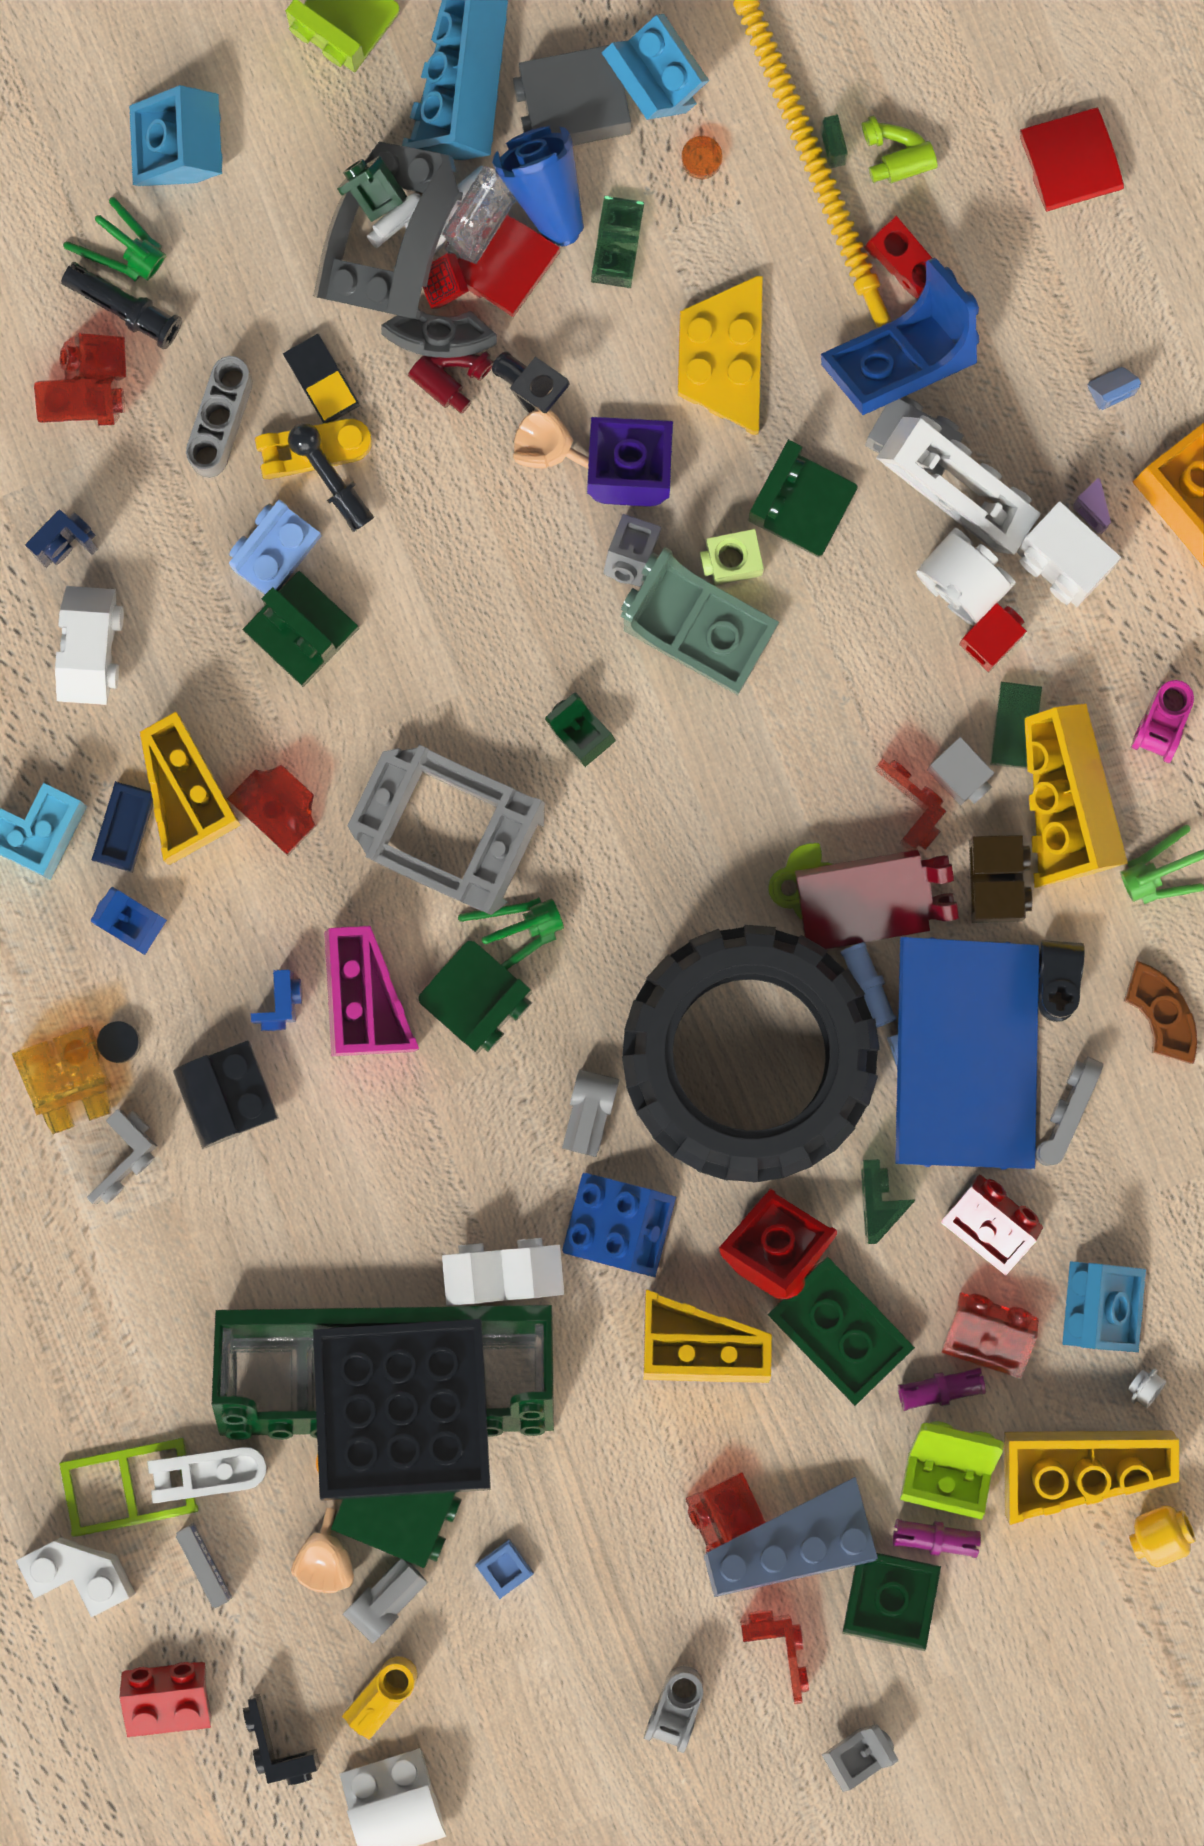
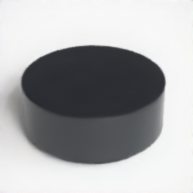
M115 1021L101 1029L97 1038V1047L100 1054L106 1060L113 1063H126L137 1055L140 1048V1037L136 1029L130 1024Z

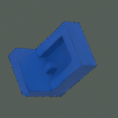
M111 887L106 896L100 900L96 912L91 918V923L146 955L167 921L114 887Z
M290 969L273 970L275 1012L251 1013V1022L261 1024V1031L286 1030V1022H296L295 1004H302L301 979H294V973Z

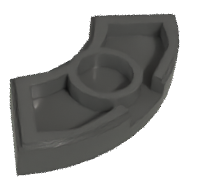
M418 309L417 311L421 312L420 320L397 315L381 324V334L390 342L405 350L424 356L442 358L461 357L479 353L497 344V334L472 311L458 316L443 317L426 314Z

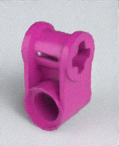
M1172 680L1156 690L1147 712L1144 714L1131 744L1132 749L1137 750L1141 747L1163 756L1164 762H1171L1182 738L1183 728L1194 703V694L1188 684L1183 681ZM1174 690L1180 693L1183 705L1179 711H1171L1163 704V694L1165 691Z

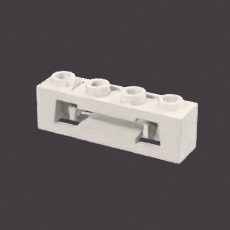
M921 415L920 418L902 417L876 459L995 552L1015 555L1041 514L1030 505L1032 499L1018 488H1008L1000 481L1002 475L993 467L984 463L979 465L970 457L972 451L967 446L954 439L949 441L940 434L942 428L934 420L924 415ZM938 463L977 495L989 497L995 503L984 501L980 507L939 474L931 475L922 468L933 470Z

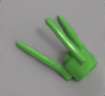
M1184 825L1176 832H1173L1140 857L1128 861V868L1120 871L1124 886L1133 902L1142 899L1145 905L1157 899L1186 895L1204 890V884L1202 883L1156 890L1157 887L1162 886L1160 877L1204 859V849L1157 869L1154 863L1145 865L1186 835L1191 829L1189 825Z

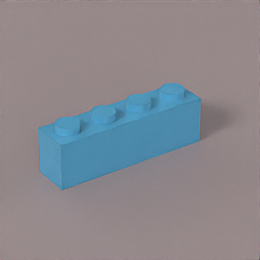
M442 0L431 38L436 43V48L428 62L424 63L421 78L426 79V84L421 102H414L411 110L410 119L415 120L411 138H404L402 146L449 155L455 160H468L491 155L508 0Z

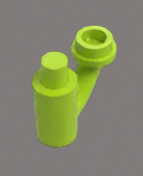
M874 115L868 117V121L862 122V130L868 146L875 144L877 147L883 145V138L904 144L907 147L882 156V163L868 168L873 183L888 179L889 183L892 184L938 168L931 142L925 141L918 133L905 127L878 123Z

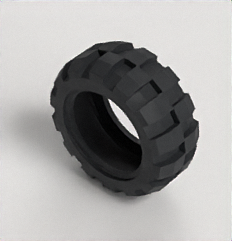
M744 925V927L719 930L718 928L690 939L689 943L671 955H667L646 977L647 980L635 1000H633L626 1022L622 1061L626 1088L637 1116L640 1117L652 1138L671 1156L696 1169L697 1172L719 1179L753 1183L782 1179L813 1167L823 1158L835 1152L856 1129L858 1121L866 1107L870 1104L878 1078L876 1070L877 1055L880 1047L875 1018L872 1019L864 999V991L849 969L845 970L827 953V949L803 935L798 937L776 930V927ZM732 981H764L791 992L810 1010L822 1033L825 1047V1066L822 1080L815 1096L808 1106L794 1119L770 1129L740 1130L717 1123L693 1105L677 1078L673 1059V1045L675 1033L682 1017L689 1007L703 994L717 986Z

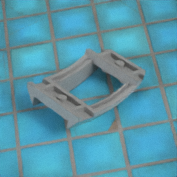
M419 745L418 748L403 751L398 748L382 752L347 827L355 840L360 843L366 853L365 857L444 895L492 915L508 903V901L503 899L537 825L544 827L545 802L523 794L512 787L479 774ZM422 772L496 807L463 879L388 845Z

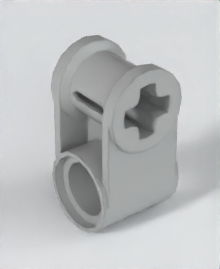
M680 1666L669 1673L658 1703L653 1708L643 1739L650 1741L652 1738L677 1746L678 1752H685L703 1696V1681L697 1670L689 1666ZM686 1678L693 1681L696 1685L694 1694L687 1698L677 1696L672 1689L677 1680Z

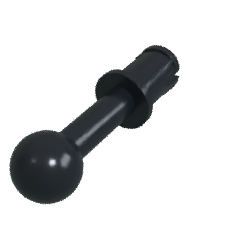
M308 423L294 426L288 435L290 449L299 456L307 457L333 494V496L327 499L328 503L333 502L347 521L352 532H355L371 521L374 515L353 489L356 485L354 481L346 486L320 449L321 437L319 431Z

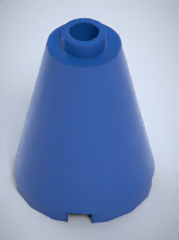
M550 126L540 127L524 132L506 143L508 151L501 157L497 151L493 156L492 163L496 173L541 235L557 246H567L574 243L584 229L573 141L570 133L564 127H560L561 133H552Z

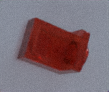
M78 333L64 342L60 351L59 361L61 369L65 373V382L74 383L81 378L116 381L124 379L126 377L125 337Z

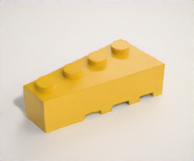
M1172 1430L1004 1432L1006 1519L1009 1525L1024 1522V1519L1059 1513L1063 1509L1103 1502V1499L1122 1494L1129 1495L1179 1482V1439Z

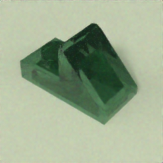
M880 1159L860 1161L865 1244H877L916 1199L882 1201V1193H889L888 1169L880 1168Z

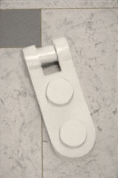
M240 1447L147 1461L148 1472L153 1474L155 1490L151 1491L153 1503L248 1490L261 1483L267 1471L264 1456L252 1447ZM181 1469L183 1486L172 1487L170 1471Z

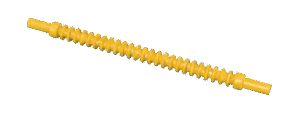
M734 0L733 6L736 13L740 16L743 15L741 24L748 26L745 34L752 36L750 45L757 47L754 55L757 57L761 56L759 66L766 68L763 76L766 78L770 77L768 87L775 89L772 97L779 98L777 108L784 110L781 118L788 119L789 121L786 124V129L793 131L790 139L797 140L798 142L795 145V150L802 152L799 160L806 161L807 163L804 166V171L811 173L808 181L815 182L816 184L813 187V192L820 194L817 202L824 203L825 206L822 209V213L829 215L826 222L834 226L831 234L838 236L836 245H842L843 247L840 255L847 257L845 266L852 268L849 276L856 278L853 284L858 295H863L877 328L890 323L892 320L878 290L881 285L876 273L870 272L873 265L865 261L868 258V253L861 252L864 244L856 240L859 237V232L852 231L855 223L847 219L850 211L843 210L846 202L838 198L841 190L834 189L836 179H830L829 177L832 169L825 168L827 158L820 156L823 148L816 147L818 137L811 135L814 127L807 126L809 116L802 114L805 106L798 105L797 103L800 100V95L793 93L796 85L789 84L788 82L791 79V74L784 72L787 64L780 63L779 61L782 58V53L775 52L778 44L770 40L773 37V32L766 31L769 23L761 19L764 16V11L758 10L760 2L759 0Z

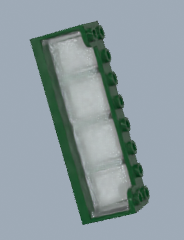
M552 1305L215 1310L211 1405L219 1435L226 1436L232 1440H246L251 1435H268L270 1438L278 1440L289 1439L293 1435L310 1434L311 1437L317 1438L313 1329L481 1319L488 1437L499 1436L503 1432L520 1431L523 1435L538 1436L544 1434L545 1431H554Z

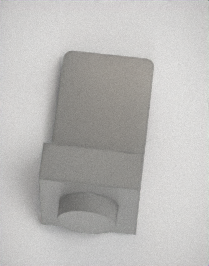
M117 1109L106 1120L134 1152L86 1197L92 1204H98L101 1200L108 1204L124 1189L121 1181L131 1171L138 1175L155 1158L151 1152L157 1145L145 1134L149 1126L133 1110L126 1114L123 1110Z

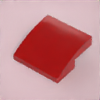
M1098 107L1020 129V140L1033 170V182L1046 212L1124 189V182L1113 145Z
M493 209L457 260L469 291L480 299L483 296L514 318L560 254V247L514 218Z

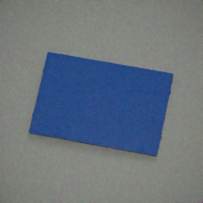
M900 937L895 1164L924 1165L925 1167L932 1165L1000 1168L1001 1170L1007 1168L1035 1169L1039 945L1014 944L1008 941L997 943L946 940L934 937Z

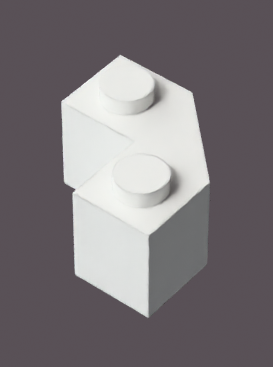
M66 586L60 607L58 625L62 628L61 652H56L55 661L57 701L106 705L110 689H117L119 665L112 664L111 645L115 631L122 630L124 611L123 606L116 605V589Z
M542 1238L517 1240V1249L484 1251L483 1243L458 1245L459 1254L442 1255L446 1306L564 1295L560 1245L543 1246Z
M62 1537L16 1560L34 1599L73 1580L91 1618L136 1594L117 1555L102 1550L98 1551Z

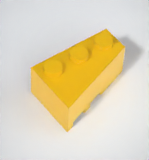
M177 712L140 731L147 776L153 798L154 814L162 847L161 852L165 863L171 865L241 826L184 721Z
M646 1289L643 1380L769 1383L771 1379L772 1334L722 1316L719 1317L696 1309L692 1305L679 1303Z

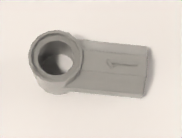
M579 1069L570 1105L573 1107L562 1149L597 1157L607 1115H611L619 1079Z
M400 1559L382 1576L372 1589L368 1587L349 1606L343 1615L373 1644L399 1617L397 1614L428 1581L410 1562Z

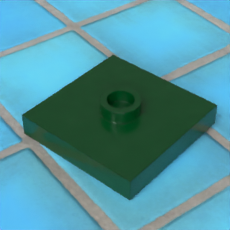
M876 1553L878 1559L874 1562L856 1565L854 1567L842 1634L925 1651L941 1566Z

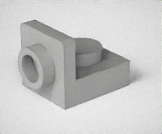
M622 514L608 550L604 575L614 578L620 583L641 587L643 585V582H641L643 575L641 573L655 549L660 536L661 526Z

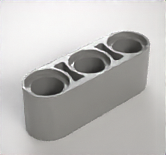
M226 356L215 363L187 443V459L194 471L202 477L212 478L218 476L226 467L252 390L253 381L248 367L243 360L236 356ZM235 370L243 374L241 382L236 386L227 387L222 384L224 375L229 371ZM217 409H226L230 412V417L226 423L219 426L209 423L212 412ZM212 447L217 450V456L211 463L200 464L196 461L197 454L201 449Z

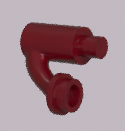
M487 351L480 356L471 354L450 358L423 355L413 365L408 373V377L444 408L451 405L462 414L467 410L472 401L461 393L463 386L449 375L444 368H469L467 375L470 378L475 377L478 381H481L491 371L494 361L490 359L491 355Z

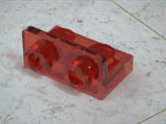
M960 1292L956 1302V1310L944 1339L941 1353L1021 1379L1038 1337L1039 1319L1023 1308H1008L993 1303L984 1295L976 1293L968 1295Z
M743 1472L686 1497L689 1507V1518L692 1524L699 1529L705 1541L706 1553L766 1523Z

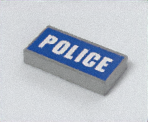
M193 1523L176 1533V1538L212 1608H217L227 1603L233 1597L195 1524Z

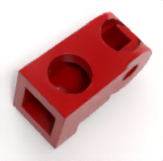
M896 215L868 241L864 248L874 259L877 258L892 276L894 275L909 294L919 298L926 283V261L932 259V257Z

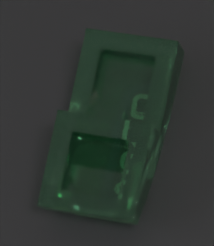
M604 196L591 275L592 283L631 288L644 202Z

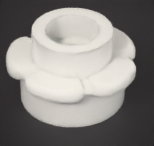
M1153 1369L1149 1374L1141 1370L1128 1388L1133 1393L1131 1398L1133 1404L1138 1402L1145 1408H1148L1160 1394L1166 1381L1157 1375V1369Z

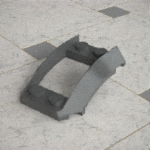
M379 141L364 160L366 164L380 156L402 189L423 193L406 228L394 272L342 261L349 232L359 208V203L349 191L342 195L330 222L322 250L313 297L420 320L421 312L417 310L422 286L427 287L440 235L456 201H462L463 193L459 192L453 173H457L452 156Z

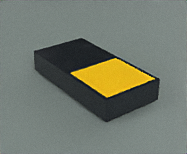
M319 334L283 353L284 358L323 424L333 422L360 406Z

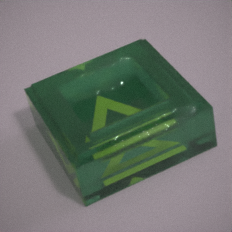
M838 114L824 117L820 132L828 164L831 168L843 166L846 164L848 152Z

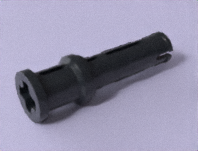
M72 262L71 266H68L61 280L63 286L81 294L86 299L123 319L130 331L134 333L140 331L156 340L157 346L161 349H167L177 336L182 324V318L176 314L170 316L152 306L153 302L149 298L140 297L137 299L76 262Z

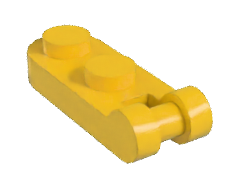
M344 419L314 425L321 437L319 447L332 466L357 462L363 459L371 449V434L368 427L359 420ZM290 431L267 433L255 437L256 449L262 453L264 463L260 465L263 479H275L315 470L306 456H299L291 449L292 459L280 461L278 449L289 447L288 435Z

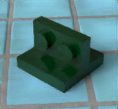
M298 571L279 592L272 587L261 598L265 606L242 630L297 683L304 687L360 628L302 572Z

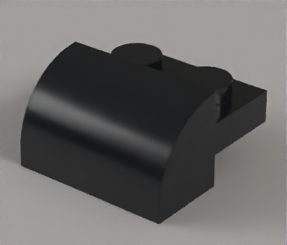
M248 1040L214 1054L202 1056L173 1070L202 1149L279 1119L251 1043Z

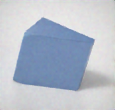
M1120 367L1090 381L1088 389L1098 409L1104 410L1134 396L1140 388L1141 382L1129 370Z

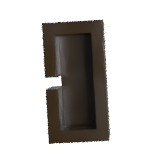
M1023 835L973 836L969 840L972 923L1023 921L1026 918V912L1032 911L1031 887H1025L1023 881L1024 870H1030L1031 868L1030 846L1023 845Z

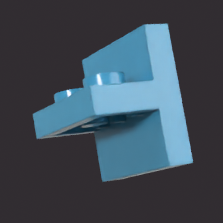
M665 14L655 15L628 41L612 42L601 52L646 120L686 114L697 104L692 96L710 81Z
M1070 1261L1062 1345L1139 1353L1146 1269Z

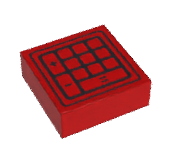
M446 253L432 262L427 287H423L431 309H439L469 292L456 255L453 253Z

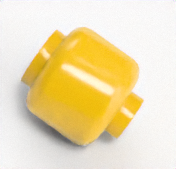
M1169 1505L1136 1517L1134 1523L1135 1533L1129 1535L1131 1546L1137 1558L1145 1557L1154 1567H1161L1187 1557L1191 1552V1543L1196 1542L1192 1525L1183 1510L1177 1512L1174 1507Z

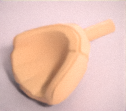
M534 410L524 417L519 424L514 438L513 459L518 464L533 468H547L548 466L551 467L561 463L565 457L587 469L589 457L570 448L573 439L563 422L553 411L549 410L547 413H542L539 410Z
M326 1508L321 1533H313L306 1540L291 1568L292 1575L297 1577L300 1584L316 1592L335 1593L351 1587L354 1580L353 1566L347 1549L344 1548V1545L338 1538L331 1536V1528L337 1511L333 1508Z

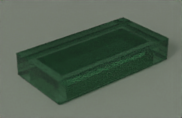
M1001 681L990 765L1027 769L1025 718L1039 713L1041 686Z

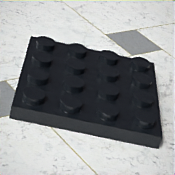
M481 1319L313 1329L319 1493L321 1501L491 1490Z

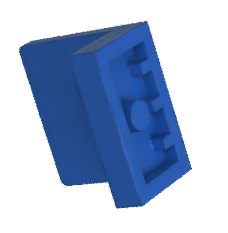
M583 1173L562 1251L564 1254L656 1277L676 1196Z

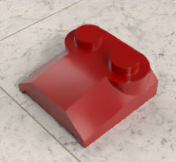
M770 1188L721 1244L719 1249L723 1259L737 1274L775 1298L789 1299L802 1291L805 1285V1276L834 1240L837 1230L818 1221L777 1195L776 1191Z

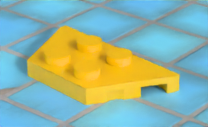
M763 276L751 278L680 311L678 396L693 404H699L707 408L710 413L721 419L726 418L736 423L752 435L759 434Z

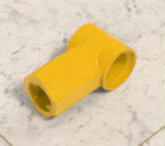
M396 1656L388 1659L376 1676L342 1714L348 1725L359 1735L370 1740L401 1702L412 1693L417 1682L418 1673L416 1666L406 1657ZM394 1669L401 1670L406 1674L408 1684L402 1688H394L387 1682L386 1673Z

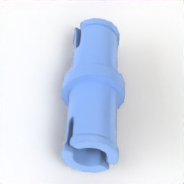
M862 942L841 951V955L844 957L849 971L864 991V999L872 1019L875 1018L876 1027L878 1028L895 1021L897 1018L882 987L885 984L882 975H877L867 951L866 943Z

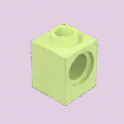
M755 529L707 538L706 551L700 552L704 576L712 575L714 586L760 577L763 574L764 568ZM727 549L736 550L741 555L742 562L736 567H726L719 560L720 553Z

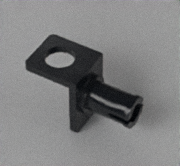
M506 351L496 358L492 366V372L511 385L510 390L529 413L534 411L535 408L542 413H547L570 385L566 377L536 356L526 366Z

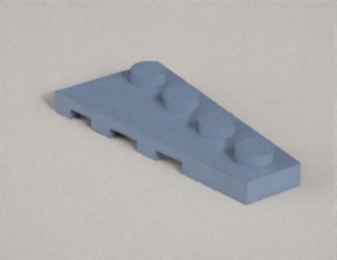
M856 1477L704 1555L714 1597L870 1563L878 1559Z

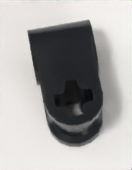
M1041 941L1038 1006L1042 1016L1049 1021L1063 1022L1078 1008L1084 968V943ZM1056 992L1061 993L1063 1000L1069 1001L1061 1011L1056 1010V1003L1049 1002V999Z

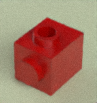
M996 603L962 638L959 645L989 673L1023 638L1027 632L1022 627L1025 622L1010 606H1006L1003 609Z

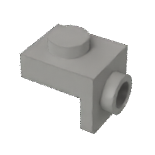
M877 1724L856 1730L822 1754L843 1792L853 1789L881 1768L892 1766L898 1762V1758L893 1751L894 1744L891 1738Z

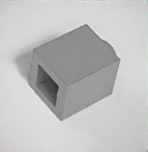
M961 737L927 769L960 806L968 799L975 804L992 788L987 781L993 776L994 772Z

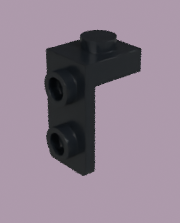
M260 1694L251 1695L248 1699L249 1707L243 1708V1714L248 1732H255L259 1748L253 1749V1756L258 1774L265 1773L267 1784L287 1779L288 1785H296L313 1779L311 1773L316 1772L320 1767L317 1749L275 1759Z

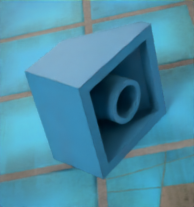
M179 85L129 106L133 185L193 184L222 174L223 157L221 152L219 94Z

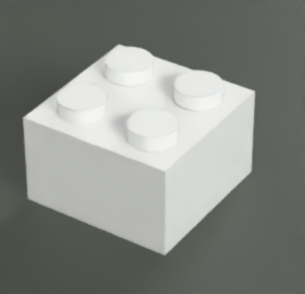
M1060 501L1025 537L1017 551L1022 557L1019 562L1030 574L1035 577L1041 574L1052 584L1050 591L1057 599L1066 605L1071 602L1076 607L1103 581L1121 558Z

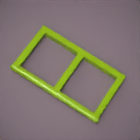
M184 1438L60 1462L72 1537L198 1512L199 1508L194 1497L186 1499V1506L138 1515L128 1457L176 1448L177 1457L186 1456ZM118 1460L129 1517L81 1527L70 1469Z

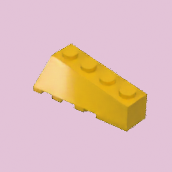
M1087 704L1054 707L1026 717L1027 769L1029 773L1033 774L1034 787L1033 793L1029 795L1030 811H1035L1036 835L1031 836L1032 853H1037L1038 873H1033L1034 888L1099 873L1128 864Z

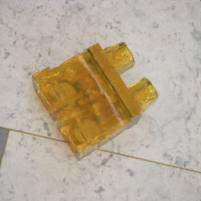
M85 1026L52 1038L54 1045L52 1041H44L12 1053L27 1093L33 1103L36 1116L43 1115L52 1134L75 1127L68 1105L82 1100L89 1121L112 1113L110 1098L107 1093L112 1087L96 1044L97 1039L92 1026ZM55 1048H56V1050H57V1053H58L60 1062H58V1060H57V1058H56V1057H57V1054H56Z

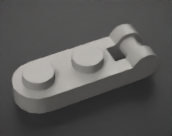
M1087 1057L1084 1063L1075 1062L1067 1079V1084L1072 1085L1067 1100H1058L1050 1118V1122L1056 1124L1048 1141H1044L1036 1147L1035 1157L1040 1164L1045 1166L1056 1165L1064 1158L1101 1074L1102 1062Z

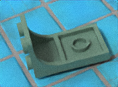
M664 547L660 555L653 552L641 573L643 575L641 582H643L642 587L639 591L632 588L621 607L623 611L621 617L624 618V632L734 694L739 695L778 627L779 622L689 571L673 557L672 550Z

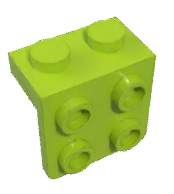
M293 0L285 12L289 23V30L304 43L312 42L322 49V54L333 64L339 67L344 65L355 73L399 15L400 10L398 3L394 0H306L304 4L299 0Z
M934 1421L921 1424L908 1453L900 1500L982 1520L986 1510L991 1475L1003 1453L1004 1442L995 1439L993 1435L986 1432L974 1431L969 1433L953 1429L951 1425L945 1422Z

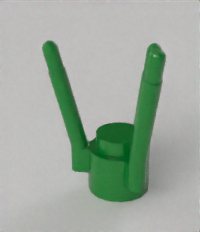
M114 197L109 199L110 205L141 240L138 238L132 240L101 215L95 216V221L127 247L123 258L128 261L127 265L66 241L63 244L64 249L124 273L135 282L140 276L147 281L150 280L166 258V254L161 251L162 245L152 239Z
M538 897L525 903L503 906L492 915L481 910L458 915V920L464 922L527 912L522 914L524 921L482 937V943L488 944L528 929L531 937L539 935L538 938L501 964L507 970L542 945L556 940L554 932L564 929L561 916L552 898L541 902Z

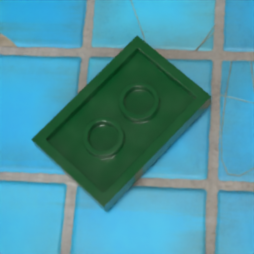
M828 1256L805 1277L804 1288L798 1295L789 1299H782L767 1314L854 1406L915 1349L905 1336Z

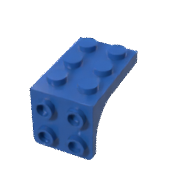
M932 258L926 261V283L923 292L917 302L905 314L890 323L821 353V365L859 412L865 415L976 364L977 344L980 342L976 329V315L979 314L978 303L971 292H965L957 283L955 275L949 267L944 268L936 258Z

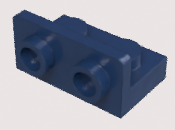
M60 509L25 544L32 555L46 568L52 562L58 565L70 554L73 549L70 543L74 539L91 555L98 550L92 541L96 535L91 530V527L75 512L68 517Z

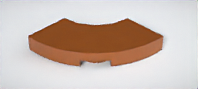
M1135 961L1124 1002L1138 1008L1148 1020L1153 1034L1152 1053L1194 1064L1197 1051V1030L1193 1014L1178 987L1166 975L1145 963Z

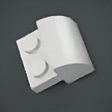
M420 1748L339 1774L348 1806L347 1814L357 1846H418L446 1837L437 1798L433 1793L423 1752Z

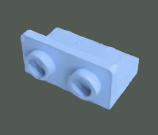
M280 499L274 506L267 504L255 520V524L258 525L249 538L242 536L229 553V556L232 557L229 562L232 570L264 595L272 587L277 591L280 590L322 536L319 531L291 511L287 504Z

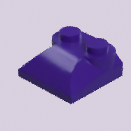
M591 417L587 494L599 503L612 505L656 506L668 499L670 496L673 421Z

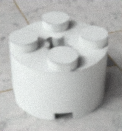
M954 528L921 564L916 574L934 596L940 595L949 603L948 608L953 613L975 626L1006 595L1016 582L1002 568L994 566L999 560L987 547L979 544L975 549L971 546L973 544L972 541L961 530Z

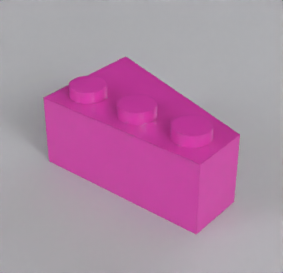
M371 926L328 928L324 932L331 1057L407 1053L419 1050L416 1039L413 1037L405 1017L401 1001L398 999L389 977V971Z

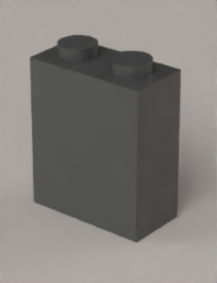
M609 45L519 63L520 77L513 78L517 102L525 101L528 116L521 117L523 133L550 126L552 133H561L560 127H564L571 135L573 146L631 134V120L624 86L601 53Z

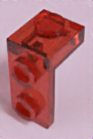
M116 376L36 381L34 384L37 420L40 423L98 420V426L115 425L120 418V413H125L123 388H117Z
M882 759L877 764L875 771L925 811L903 837L900 844L908 851L915 850L918 846L926 850L941 832L935 825L947 812L941 807L944 801L927 786L920 790L909 781L912 775L900 763L892 760L889 764Z
M760 1610L748 1613V1620L740 1621L743 1642L784 1637L792 1700L794 1704H802L801 1693L809 1692L806 1666L798 1667L796 1650L804 1649L800 1624L792 1625L790 1614L773 1616V1610Z

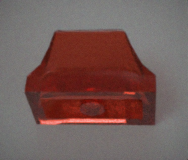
M283 765L266 771L255 769L227 798L233 806L287 856L316 827L311 816L314 794Z

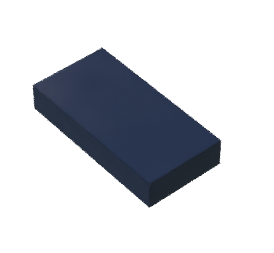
M115 781L91 859L93 862L133 873L153 807L151 791Z

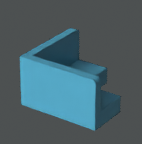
M43 783L25 820L0 808V856L51 880L87 806L82 801Z

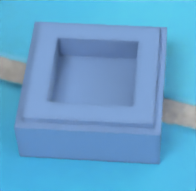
M510 1539L475 1564L499 1599L534 1574Z

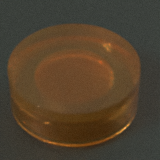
M696 136L690 139L682 150V166L685 172L695 179L704 180L713 177L719 171L722 164L720 145L708 136Z

